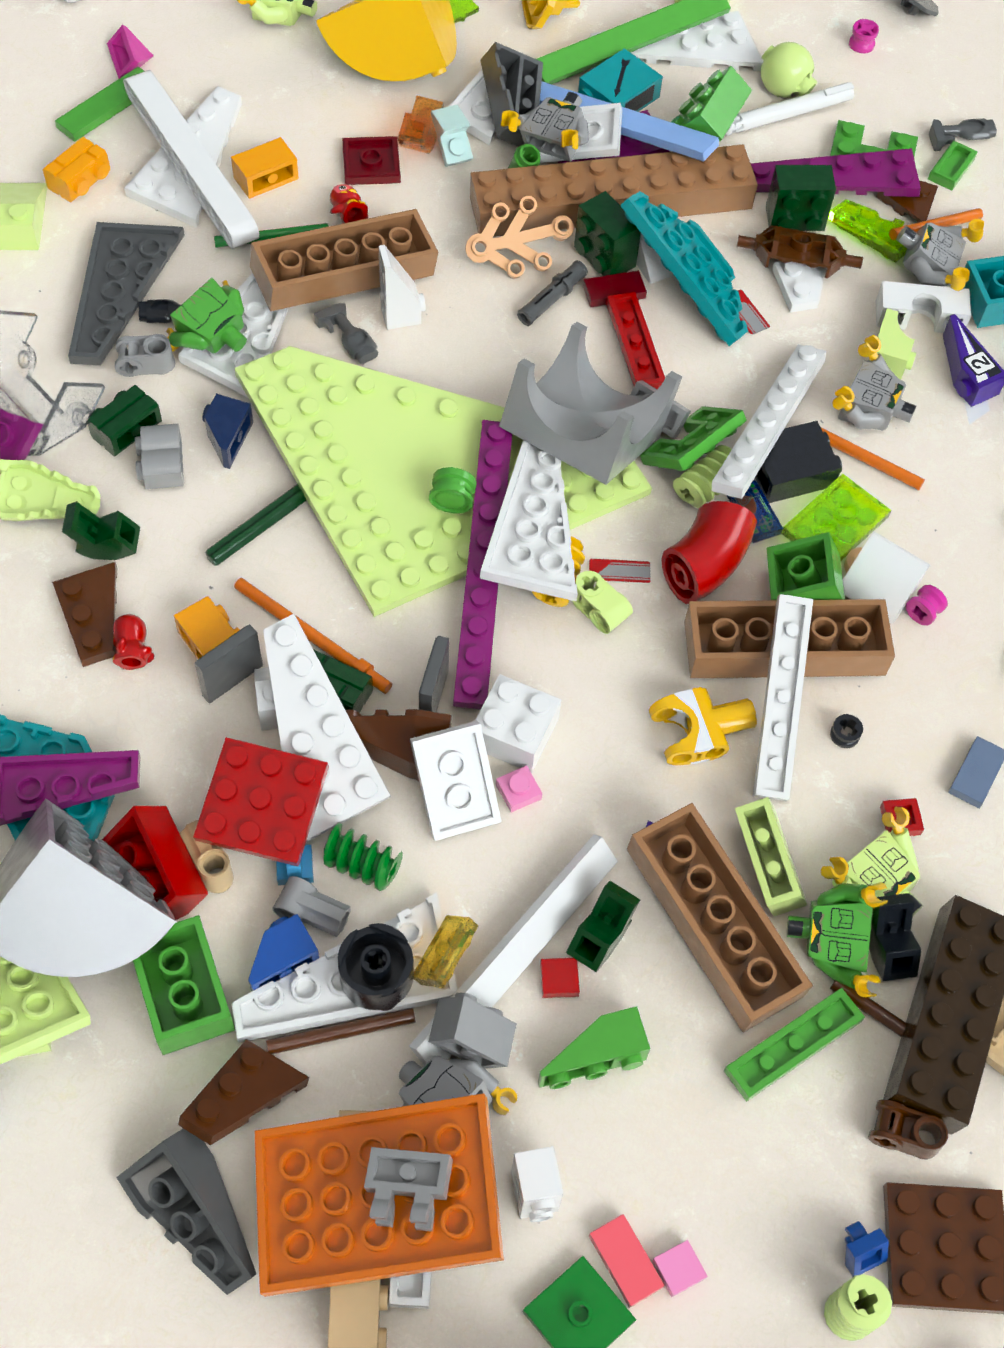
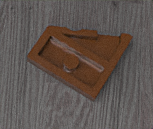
M919 180L921 190L918 197L884 196V192H877L876 198L890 205L901 216L907 213L918 223L927 220L938 186Z

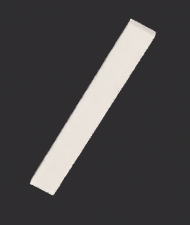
M593 835L455 994H471L477 998L478 1003L485 1007H493L618 862L601 836ZM434 1018L409 1045L423 1065H426L435 1056H441L447 1060L452 1055L428 1042Z

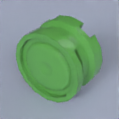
M445 467L438 469L433 474V488L429 493V501L434 507L444 512H467L473 505L472 495L475 493L477 481L472 474L459 468Z

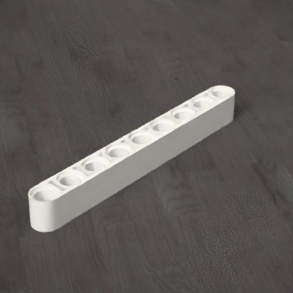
M147 70L125 78L123 83L130 101L229 247L234 249L259 239V230L252 215L152 71Z

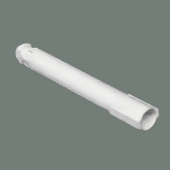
M847 82L740 113L736 116L725 135L729 136L732 132H743L852 100L854 97V86L852 82Z

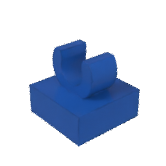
M859 1221L845 1227V1231L849 1235L845 1238L847 1244L845 1266L853 1277L887 1262L889 1240L880 1228L867 1234L864 1226Z

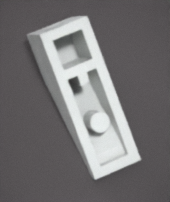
M380 245V301L387 330L421 324V312L426 311L423 293L418 294L413 279L387 247Z

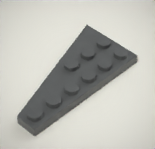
M108 222L96 223L68 354L70 364L101 366L139 307V302L144 299L184 237L183 227Z

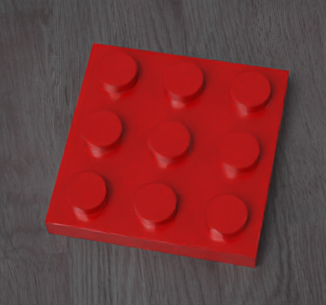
M226 737L193 838L195 841L299 867L328 772V762Z

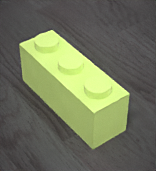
M769 797L735 808L766 905L772 915L777 916L808 906L779 819Z

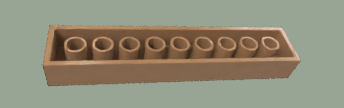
M742 144L717 147L705 161L676 152H664L471 172L470 200L478 234L483 232L489 222L491 211L495 204L505 203L509 207V216L505 221L500 222L493 236L497 237L505 235L519 210L521 199L525 196L534 197L537 202V208L533 214L528 216L520 232L549 225L556 217L562 215L569 217L574 224V228H576L578 205L604 191L620 205L640 191L649 196V203L655 206L662 203L678 212L679 217L752 209L758 184L745 146ZM523 202V207L526 210L533 208L531 202ZM502 208L495 210L498 217L505 216V211ZM560 222L558 223L559 230L567 229V225Z

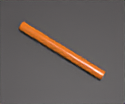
M981 208L906 226L915 232L930 222L937 226L950 227L970 222L973 219H982L983 211ZM905 226L891 229L889 232L890 238L896 240L899 232Z
M821 427L822 431L828 434L830 446L917 490L921 489L925 479Z

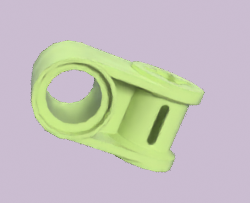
M584 571L577 576L575 582L578 593L577 601L572 602L602 633L609 634L633 613L632 606L627 598L617 592L597 572Z

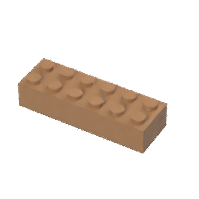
M417 209L252 242L250 268L271 312L379 288L380 245L387 247L413 280L434 275L439 252Z
M777 600L689 601L684 625L690 678L767 677ZM813 600L804 677L886 676L895 658L886 600Z
M693 803L632 834L627 847L628 853L743 1033L802 999L813 987L812 983Z

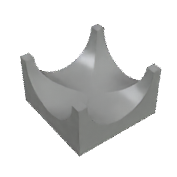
M576 322L571 326L567 339L556 360L537 383L534 378L535 364L525 358L518 362L499 427L607 485L660 438L683 376L671 371L656 391L646 395L632 396L615 391L606 385L593 370L585 346L587 327Z

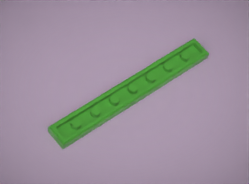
M727 0L679 1L537 58V60L543 62L542 81L549 84L557 83L598 66L624 48L631 53L727 14L731 7Z

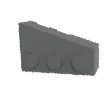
M495 42L480 59L495 131L498 139L519 147L524 145L520 129L512 132L509 130V126L502 127V112L511 110L518 114H526L539 106L543 62Z

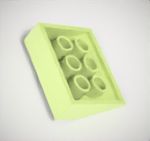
M0 183V250H39L47 193L46 183Z

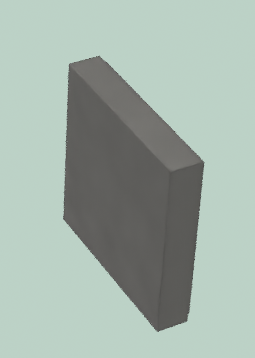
M249 624L195 661L202 696L209 704L254 673V669H259L263 666L257 631Z
M442 636L435 638L419 690V710L437 712L449 672V638Z

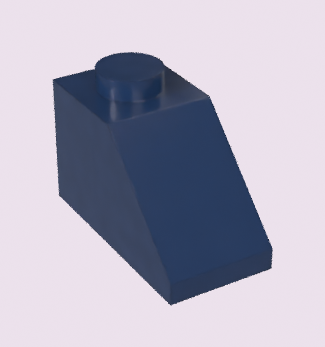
M216 393L211 404L205 406L202 420L205 422L208 438L224 468L230 469L253 425L251 403Z

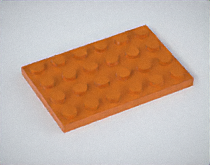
M484 1093L255 1130L260 1294L264 1297L504 1261L488 1100ZM371 1147L451 1155L453 1164L447 1200L434 1199L435 1214L432 1231L416 1230L415 1223L409 1221L414 1197L395 1195L393 1227L377 1226L375 1224L376 1219L369 1217L375 1193L367 1192L364 1184Z

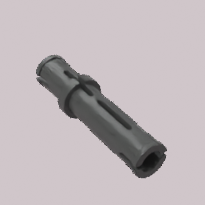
M576 260L562 274H556L546 288L523 308L518 310L517 316L524 325L530 326L557 300L572 292L573 286L587 276V267L581 261Z

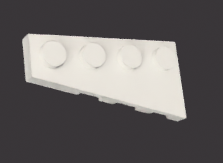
M481 70L449 106L458 105L470 123V127L466 131L490 145L495 133V126L483 71Z

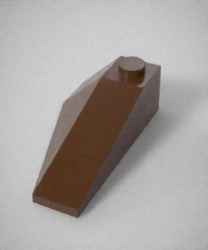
M406 709L405 715H389L387 710H375V714L372 716H362L355 710H346L371 759L408 778L416 779L418 782L419 778L410 738L451 728L452 715Z

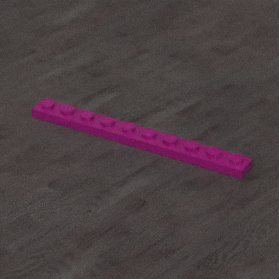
M482 420L476 477L477 484L474 497L453 707L481 710L488 697L498 583L480 579V572L507 491L512 433L499 427V421Z

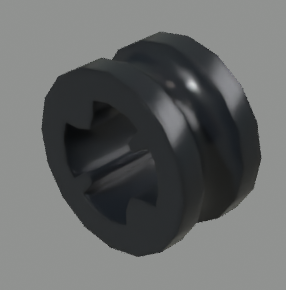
M840 715L833 723L830 737L837 746L852 748L857 745L863 734V725L853 715ZM842 727L843 730H845L846 727H849L853 730L852 733H848L847 736L841 733Z

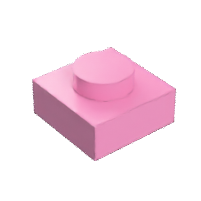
M527 765L496 778V786L510 812H514L542 799V792Z

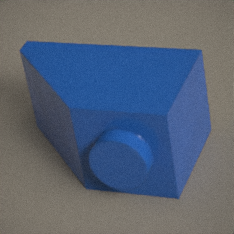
M298 914L290 918H279L270 925L269 929L264 931L248 979L251 992L270 981L276 982L295 971V968L306 962L309 964L319 959L318 949Z

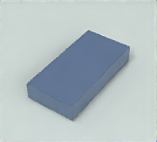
M977 736L948 793L980 809L1003 764L1004 749Z

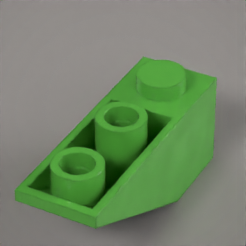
M637 1006L601 1015L540 1071L538 1079L539 1088L549 1086L550 1089H559L571 1084V1079L585 1076L587 1080H593L605 1076L608 1073L607 1070L621 1067L622 1070L626 1071L643 1065V1061L647 1060L650 1052V1045Z

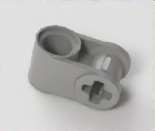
M162 334L123 336L116 341L118 359L115 361V370L120 375L126 377L149 374L162 375L169 373L175 367V359L170 341Z

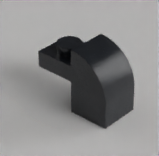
M910 893L877 897L879 900H888V902L879 907H873L869 950L882 981L918 977L922 949L911 931L915 904Z

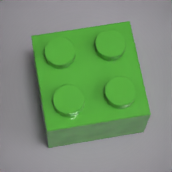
M830 532L766 548L771 600H777V596L780 594L813 600H845L840 553Z

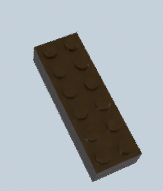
M957 895L953 896L939 909L906 1020V1027L900 1040L883 1100L895 1101L908 1108L938 1117L945 1123L948 1134L951 1135L965 1128L970 1123L1004 997L1003 915Z

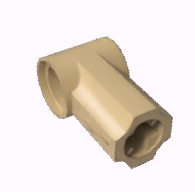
M198 820L187 824L180 832L182 840L207 891L211 893L225 892L231 887L234 880L229 856L219 846L195 841L193 836ZM212 869H223L217 874H209Z

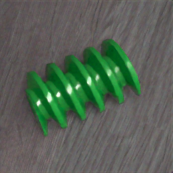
M337 823L328 836L324 847V865L328 868L336 865L337 871L341 874L349 871V876L355 880L361 877L365 885H371L374 882L375 889L378 891L386 889L398 873L403 852L401 851L393 859L391 858L392 846H387L380 853L379 840H375L370 847H367V835L363 834L356 842L354 841L355 830L351 828L343 836L341 835L343 825Z

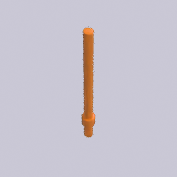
M239 578L234 585L236 590L279 620L293 614L245 579ZM296 616L310 642L334 659L372 676L373 686L382 693L386 694L391 689L392 682L374 671L372 664L363 658L357 659Z

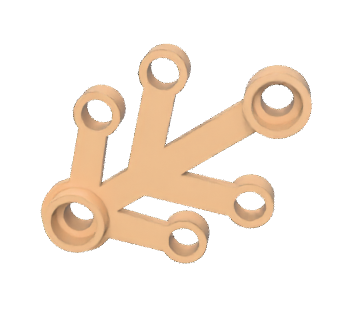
M525 196L521 199L519 210L505 235L493 238L500 222L505 221L510 212L509 207L505 203H497L491 211V218L481 234H474L468 239L465 246L466 254L473 262L484 263L490 261L505 270L509 277L519 278L525 270L523 262L518 259L510 261L497 252V250L507 248L534 264L538 271L544 272L552 264L551 256L545 252L538 253L524 243L553 237L558 241L567 240L573 233L574 224L569 217L562 215L556 217L549 225L520 232L528 216L533 214L537 208L535 198ZM523 202H531L533 208L526 210L523 207ZM502 208L505 211V216L498 217L495 210ZM558 223H565L567 231H560ZM482 243L485 246V251L478 252L475 249V245ZM538 258H545L548 262L547 266H540ZM513 264L518 265L520 273L514 274L510 266Z

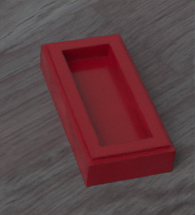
M639 270L583 280V288L590 308L606 305L607 296L636 292L638 300L646 299L647 290Z

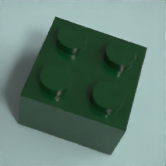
M775 165L766 202L768 226H779L800 231H825L836 192L832 165Z
M604 191L578 205L574 247L578 254L584 256L593 265L596 272L601 273L603 276L625 273L635 268L641 232L634 224L628 221L625 211L620 204Z

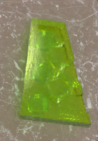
M847 199L830 210L828 217L830 222L859 239L861 243L878 251L885 258L896 263L905 256L907 248L898 241L892 240L889 236L891 229L902 227L905 221L897 218L893 221L879 217V213L876 210Z

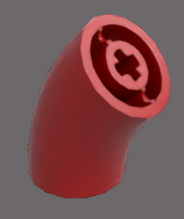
M727 501L705 503L698 509L697 516L687 534L679 542L663 551L661 558L662 570L671 591L679 600L685 604H689V601H699L721 586L737 569L751 544L757 524L756 517L750 510L739 504Z

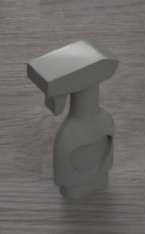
M934 119L929 131V138L934 151H941L942 146L951 144L953 140L955 141L954 136L967 140L990 139L996 136L997 129L993 119H967L961 121L958 125L942 126L941 121Z
M345 303L334 304L314 313L315 324L318 328L325 327L330 333H333V325L337 324L343 332L341 341L344 348L360 364L371 361L378 356L376 349L378 346L364 329L354 327L347 319Z

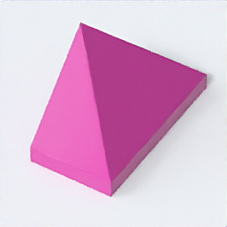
M123 24L107 43L119 79L135 68L141 67L154 56Z

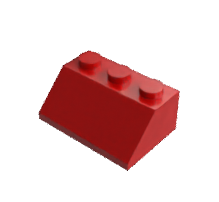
M133 806L102 839L156 890L153 894L154 900L156 902L159 899L165 901L175 920L188 915L208 895V891L167 806Z

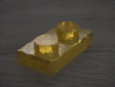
M446 915L414 971V980L420 985L444 988L453 976L454 969L464 951L471 944L478 925L470 917Z

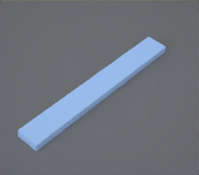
M542 81L540 104L548 97L563 101L568 92L574 91ZM574 92L582 99L579 107L612 104ZM622 107L621 135L700 161H705L719 146V137Z

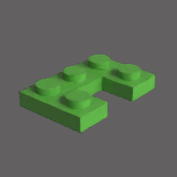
M838 120L830 156L912 148L913 156H915L918 137L891 131L887 149L863 145L861 142L865 125Z
M702 406L687 418L684 424L685 431L689 433L681 440L660 438L640 455L644 465L685 471L691 468L702 455L713 451L716 448V444L724 438L735 434L737 428L747 421L743 410Z

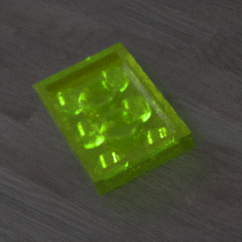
M842 474L783 527L781 534L790 541H795L830 532L840 553V561H842L852 549L856 548L889 518L891 510L846 475Z

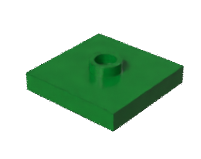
M584 1256L577 1260L522 1311L551 1348H608L637 1320Z

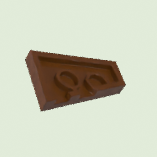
M116 562L52 582L83 667L112 658L115 654L113 625L115 621V604H117Z
M246 1039L180 1115L178 1125L207 1144L212 1145L248 1123L251 1116L264 1108L271 1109L280 1103L282 1097L292 1091L297 1093L305 1088L309 1077Z

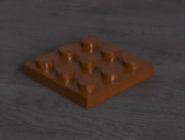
M886 1182L883 1185L885 1230L886 1237L889 1240L887 1259L888 1288L892 1307L1004 1314V1205L1002 1190Z

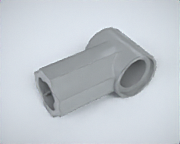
M291 876L272 910L281 918H290L298 914L302 922L337 937L347 923L351 908L349 905L319 893L308 881Z

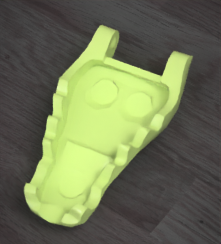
M0 459V519L8 521L65 518L67 505L76 501L97 515L101 496L95 486L74 483L69 477L57 471H50L44 465L30 460Z

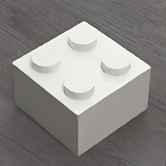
M499 674L475 720L481 724L487 755L519 768L527 765L532 773L558 722L562 699Z

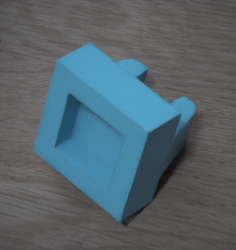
M305 845L299 867L276 861L278 886L285 885L291 876L314 883L311 845Z

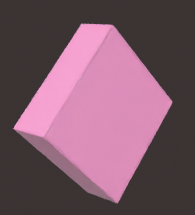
M688 1240L656 1256L652 1260L671 1298L708 1277Z

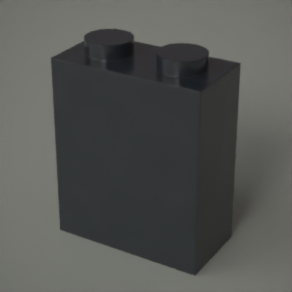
M818 421L785 428L755 476V479L769 504L835 487L842 472V462L840 457L834 454L830 446L828 434L822 431Z

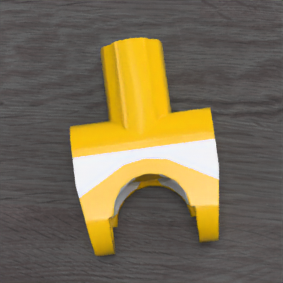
M702 687L671 694L659 699L649 708V714L653 721L677 724L687 734L680 742L669 746L664 751L666 761L670 765L698 764L717 759L729 751L725 734L755 728L757 725L756 711L751 700L746 698L713 706L707 689Z

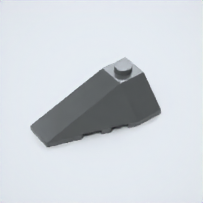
M181 1129L162 1141L116 1177L137 1211L147 1220L153 1217L167 1230L164 1236L172 1244L179 1241L192 1254L193 1264L226 1295L257 1274L215 1158L204 1141L187 1130Z

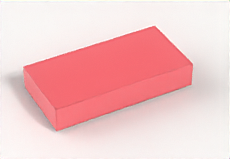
M624 1214L589 1234V1238L629 1308L664 1288V1283Z

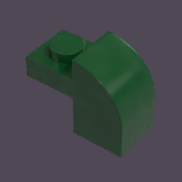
M76 501L68 504L66 507L62 532L77 542L75 552L85 557L98 560H119L136 554L140 526L120 511L99 518Z
M609 881L604 886L591 914L578 927L566 953L594 972H597L626 933L640 899L612 881Z

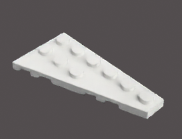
M219 86L186 120L218 168L222 160L223 149L229 141V132L231 127H234L242 105L240 95ZM161 147L125 186V194L131 199L197 228L199 215L203 207Z

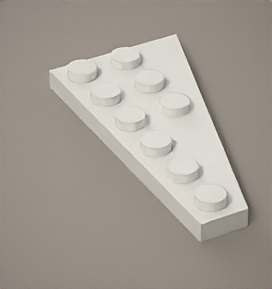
M739 11L729 12L631 52L637 58L646 59V63L656 64L657 60H669L670 65L711 68L714 64L732 66L735 70H739V66H751L753 71H761L763 63ZM602 32L591 33L590 37Z
M253 273L237 289L240 292L244 307L242 315L244 326L239 331L247 338L244 347L240 351L235 352L225 344L216 353H211L206 349L196 350L184 347L178 354L180 363L245 397L247 395L235 376V367L272 353L288 308L270 312Z
M525 440L522 442L480 572V579L576 602L578 593L574 578L575 569L571 554V536L567 505L564 497L565 488L561 473V460Z
M292 614L263 629L281 749L284 752L328 762L329 765L306 842L334 828L337 823L342 824L390 798L391 795L295 614Z
M437 892L427 897L425 902L412 909L407 908L397 913V917L384 923L404 934L412 949L414 959V979L411 989L406 997L396 1004L393 1009L388 1011L364 1009L354 1004L344 994L338 970V952L341 946L339 944L326 951L325 955L309 964L306 962L295 968L294 972L278 981H270L233 1001L232 1009L238 1043L244 1042L246 1039L254 1040L438 1003L440 998L452 997L458 988ZM378 964L375 969H370L376 970L377 968H382L383 966L381 964Z

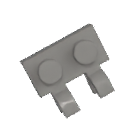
M371 1147L364 1184L367 1192L375 1193L369 1217L376 1219L375 1224L377 1226L393 1227L395 1195L414 1197L409 1221L415 1223L416 1230L432 1231L435 1214L434 1199L447 1200L453 1164L451 1155Z

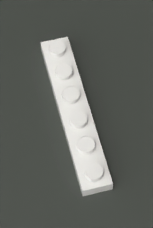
M783 594L777 596L753 796L769 797L770 799L783 801L790 799L813 599Z

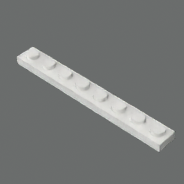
M797 345L712 480L713 492L740 499L743 498L824 364L826 350L817 349L810 345Z

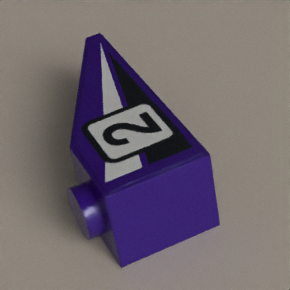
M955 314L951 315L943 333V340L952 382L959 396L964 398L970 407H973L1000 394L1004 386V370Z

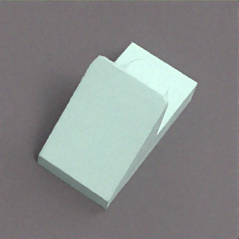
M453 105L432 110L430 113L445 167L471 161L473 155L466 132L470 127V123L459 106Z

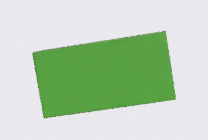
M953 140L931 170L928 180L952 191L975 160L978 151Z

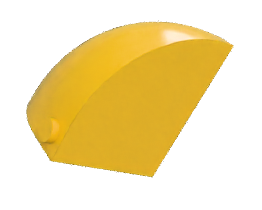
M354 0L340 7L337 12H330L316 20L322 36L334 53L351 68L371 78L384 81H407L431 73L432 77H436L447 71L446 67L454 60L456 55V29L449 0Z

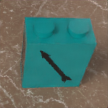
M624 48L579 77L578 93L612 104L621 103L622 107L639 112L660 98L663 76Z

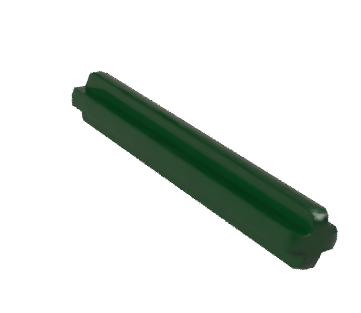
M296 484L209 547L205 552L207 559L214 566L221 564L307 501L299 485Z

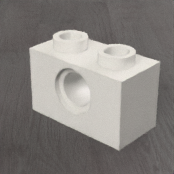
M554 1146L514 1153L511 1175L520 1219L529 1217L530 1222H541L553 1218V1213L558 1212L563 1197Z

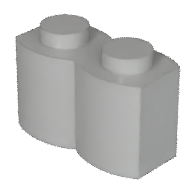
M179 424L141 426L140 436L135 437L137 456L141 455V461H136L138 480H144L145 489L184 486L182 440Z

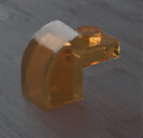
M416 96L412 113L405 112L397 138L401 147L427 154L431 153L436 144L437 135L430 112L444 108L443 102Z

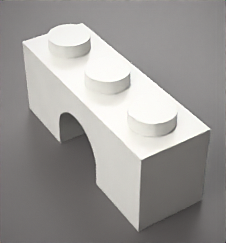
M882 281L876 299L877 327H881L887 308L898 311V324L904 330L907 327L911 314L915 313L928 316L934 323V332L944 333L950 316L954 314L967 327L971 317L970 291L966 288L956 291L951 287Z

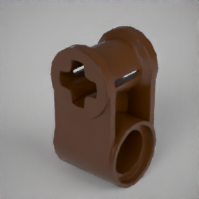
M877 1101L876 1110L878 1111L875 1128L869 1132L868 1139L875 1145L897 1150L925 1160L933 1158L945 1145L948 1139V1130L945 1123L938 1117L908 1108L895 1101ZM924 1130L931 1133L935 1139V1144L930 1145L923 1142L919 1136V1131Z

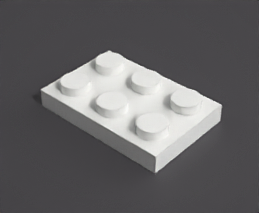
M621 103L580 107L584 119L588 122L589 141L584 145L578 146L573 160L619 156L622 125ZM540 152V163L566 161Z
M478 721L410 738L431 835L435 841L501 822L481 724Z

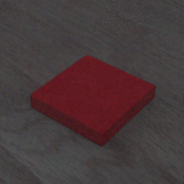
M397 136L342 138L346 185L401 183Z

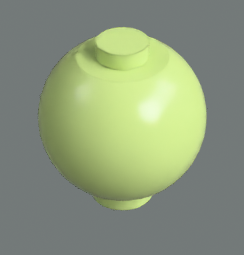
M783 42L776 47L771 45L761 58L764 60L761 65L762 82L773 95L781 98H791L792 93L802 96L809 94L816 86L817 81L812 77L814 71L813 58L802 45L795 42Z

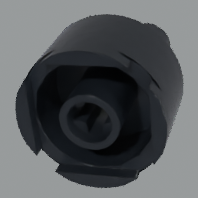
M381 923L369 924V927L360 930L356 929L351 932L342 942L338 952V970L342 991L354 1004L368 1010L388 1011L402 1001L410 991L414 979L413 953L404 934L392 926ZM378 964H381L383 966L382 968H377L376 970L370 969H375Z

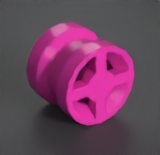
M869 19L856 21L852 29L853 34L849 40L850 48L857 53L863 54L873 51L875 38L879 33V26Z
M924 585L918 590L917 596L908 600L906 610L914 621L928 626L935 621L936 614L942 613L947 608L948 601L943 592L937 587Z

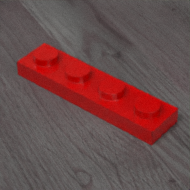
M636 292L607 296L606 305L633 385L635 386L637 381L642 380L653 388L658 389L664 382L665 375Z

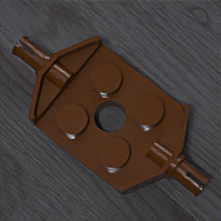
M769 226L761 234H756V238L739 235L737 247L756 251V256L765 268H768L770 258L784 263L796 262L812 268H826L825 278L827 279L840 270V267L848 266L861 269L863 257L846 254L847 250L843 249L834 236L779 226Z

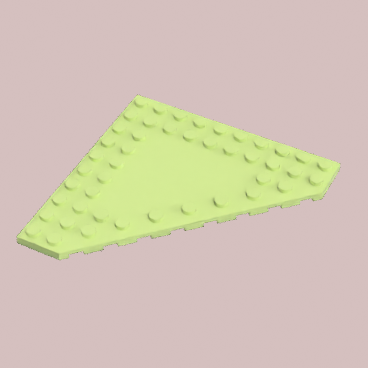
M291 346L235 367V376L300 489H302L306 500L373 617L466 577L475 493L472 495V508L467 512L448 513L439 510L429 501V493L433 488V474L438 469L453 467L469 472L476 479L482 420L501 422L505 407ZM513 434L508 485L523 439ZM561 461V473L565 488L564 497L567 505L570 530L651 494L652 487L635 461L629 464L607 485Z

